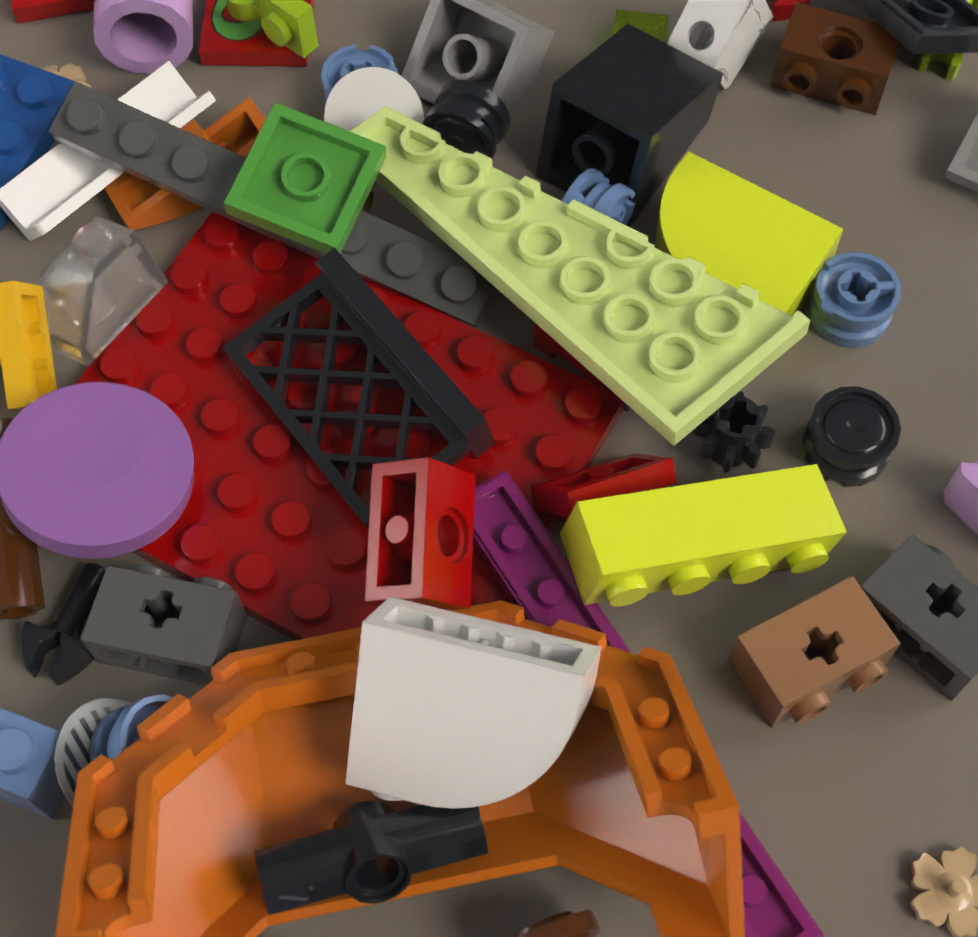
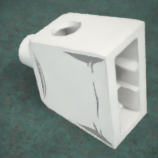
M688 0L667 44L722 72L723 76L719 88L726 90L769 26L773 15L766 0Z

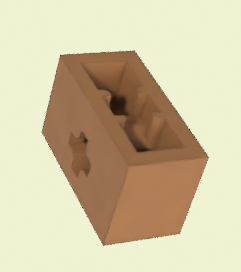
M851 576L738 635L728 660L772 728L791 717L796 725L815 718L832 705L829 699L831 695L850 686L854 694L872 687L889 674L890 671L886 664L901 643L854 576ZM805 652H807V654L814 659L809 661L805 655ZM823 654L828 662L826 663L824 659L818 656Z

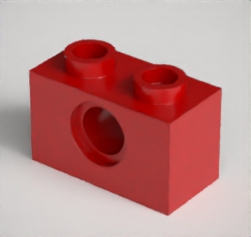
M430 457L372 464L365 601L382 604L389 597H394L445 610L471 609L476 474Z

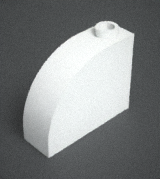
M389 597L362 622L345 784L369 790L374 796L383 800H405L441 808H471L488 805L522 791L542 776L555 762L585 712L596 681L601 647Z

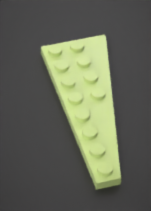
M387 106L350 130L352 133L386 146V159L375 180L673 446L807 334L810 319L801 312L796 311L791 316L759 300V291L745 284H742L737 289L705 273V264L689 256L686 260L675 258L655 248V245L648 242V236L574 199L568 205L542 192L540 182L526 175L520 181L494 168L491 158L477 151L474 154L464 153L446 144V141L441 139L439 132Z

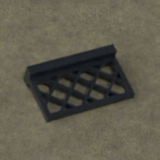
M334 248L315 262L320 271L318 276L225 345L223 349L369 530L370 506L367 507L357 494L360 470L372 469V464L409 460L407 454L411 429L438 431L447 441L448 445L435 454L432 459L451 466L455 465L469 453L476 459L493 446L495 442L483 415ZM323 297L332 307L329 329L300 328L302 313ZM343 321L350 330H341ZM265 341H284L279 367L253 366L246 355ZM297 342L326 343L322 369L292 368ZM338 344L364 345L368 349L364 372L334 370ZM378 362L387 373L377 372ZM265 380L276 381L275 391ZM289 382L319 383L314 410L288 409L285 406ZM332 384L362 385L358 413L327 411ZM374 386L400 387L405 392L402 415L370 414ZM415 405L425 417L413 416ZM300 423L312 424L310 435ZM324 425L355 426L351 455L323 453L320 447ZM368 427L399 429L395 458L363 456ZM336 467L348 468L346 480Z

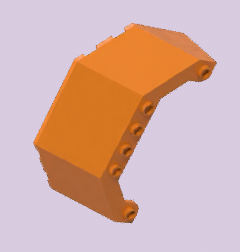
M502 600L471 606V609L449 610L600 646L601 652L596 681L585 712L551 767L522 791L506 799L478 806L486 834L488 853L413 874L407 888L397 897L388 901L560 866L647 904L659 937H745L739 804L671 655L646 646L637 655L608 646L605 633L559 619L552 627L525 619L524 607ZM362 627L229 653L210 668L213 680L192 697L187 698L177 694L136 726L140 738L113 760L101 754L78 772L55 937H258L268 926L372 905L359 902L350 897L349 893L269 915L254 852L258 849L331 830L337 817L345 809L359 802H383L393 808L394 812L422 805L405 800H383L374 796L369 790L345 784Z

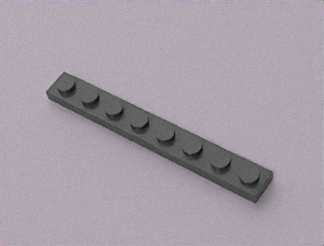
M74 81L48 131L56 141L318 260L326 255V253L226 214L224 201L246 160L245 157ZM362 210L341 252L343 258L361 278L423 303L476 328L495 288L456 252Z

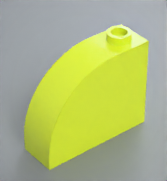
M688 151L672 172L664 188L656 231L655 248L678 259L686 260L689 256L706 265L705 273L737 289L742 284H745L760 292L759 300L793 316L796 311H800L811 295L816 277L821 272L824 263L835 256L844 229Z

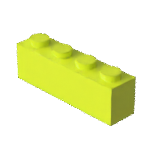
M813 464L577 501L560 532V536L583 604L588 605L609 601L611 606L621 607L633 604L646 597L649 593L671 590L673 595H686L704 588L710 582L731 579L734 584H746L762 578L769 571L790 568L794 574L809 572L828 561V553L844 537L847 531L818 465Z

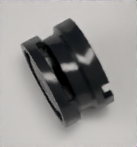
M453 80L443 86L434 102V106L431 107L422 124L439 132L441 139L446 141V144L464 153L474 154L477 151L493 159L496 153V145L502 141L510 127V114L505 103L494 92L483 85L468 80Z
M858 386L839 387L830 391L816 403L811 420L808 422L802 441L805 444L806 450L805 460L809 465H818L825 481H828L829 478L844 482V487L862 486L875 480L886 468L891 453L898 445L901 433L899 416L890 402L875 391Z

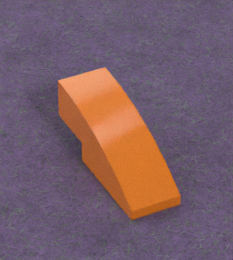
M248 97L206 130L194 119L181 129L247 158L267 117L252 99ZM127 172L121 174L105 187L124 223L132 231L165 223L204 208Z

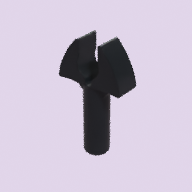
M91 562L84 564L55 621L43 627L28 621L25 622L22 631V657L25 668L34 678L37 677L44 663L45 655L60 645L63 648L62 654L56 660L49 674V677L57 686L78 675L95 659L81 642L80 631L92 609L106 569L103 566Z

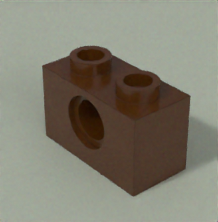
M797 2L779 48L770 87L876 115L900 42L876 22Z

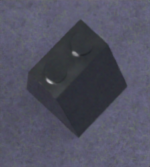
M630 24L625 25L553 83L535 175L567 192L579 175L587 169L595 168L604 177L609 179V184L622 183L635 192L636 195L633 199L628 197V200L635 203L632 216L627 224L629 227L709 121L723 73Z

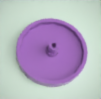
M87 382L51 391L21 410L8 425L0 440V498L8 517L19 531L31 541L61 555L98 559L120 556L143 548L158 539L175 524L185 510L192 493L194 454L190 437L183 423L162 401L149 393L127 385L109 382Z

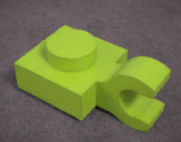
M226 0L228 12L232 17L241 21L261 20L265 34L273 43L281 47L286 46L302 58L308 56L319 46L312 6L303 0Z

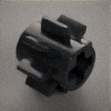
M739 391L736 396L730 398L693 430L694 435L705 438L702 441L699 457L701 459L710 457L715 463L722 466L724 473H728L731 467H737L744 463L752 469L756 468L761 456L760 449H769L775 434L774 429L761 426L764 423L768 407L766 405L757 406L752 400L744 396V392Z

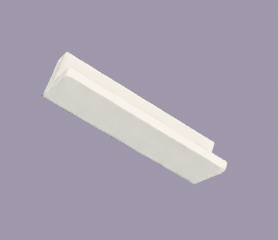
M170 61L166 62L117 99L178 128L183 127L216 101L210 91L197 98ZM59 143L0 188V207L25 237L32 241L50 231L123 174L124 171L63 143Z

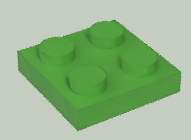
M274 102L224 201L226 214L327 254L336 248L341 254L386 159V146Z

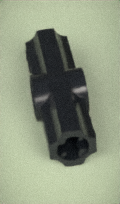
M365 801L345 809L337 817L331 830L265 847L254 852L268 914L271 915L349 893L350 897L362 903L374 904L385 902L402 893L412 880L413 874L487 854L488 847L478 806L471 808H441L418 805L394 812L393 808L383 802Z

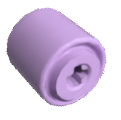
M94 0V43L103 57L115 66L134 73L152 74L168 61L175 68L186 61L193 48L192 0Z

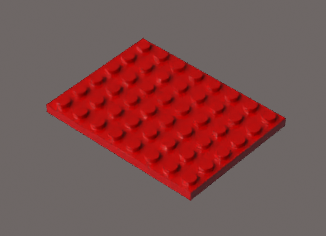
M212 212L75 383H117L149 393L166 404L178 416L190 437L194 454V483L188 504L179 519L167 532L152 543L133 551V553L184 581L194 582L197 577H210L229 584L234 591H237L247 615L293 640L362 627V622L381 605L365 601L369 530L223 349L225 345L318 276L320 271L315 263L318 259ZM363 279L487 421L495 444L476 459L469 453L453 466L476 474L475 487L507 471L550 534L560 516L535 511L531 486L589 468L621 415L624 401L615 393L423 303ZM323 297L302 313L300 328L329 329L332 307ZM343 321L341 330H350ZM265 341L247 354L246 357L253 366L279 367L284 341ZM297 342L292 368L322 369L326 343ZM338 344L334 370L364 372L368 349L364 345ZM378 362L377 372L387 373ZM265 380L275 391L276 381ZM289 382L285 406L288 409L314 410L319 383ZM332 384L327 411L358 413L362 385ZM374 386L370 414L402 415L405 392L400 387ZM415 405L413 416L425 417ZM300 423L310 435L312 424ZM324 425L320 449L326 454L351 455L355 426ZM368 427L363 456L395 458L399 429ZM411 429L407 458H432L446 447L448 443L438 431ZM336 467L346 480L348 468ZM361 469L357 494L366 506L369 507L372 469ZM473 546L471 606L499 600L510 602Z

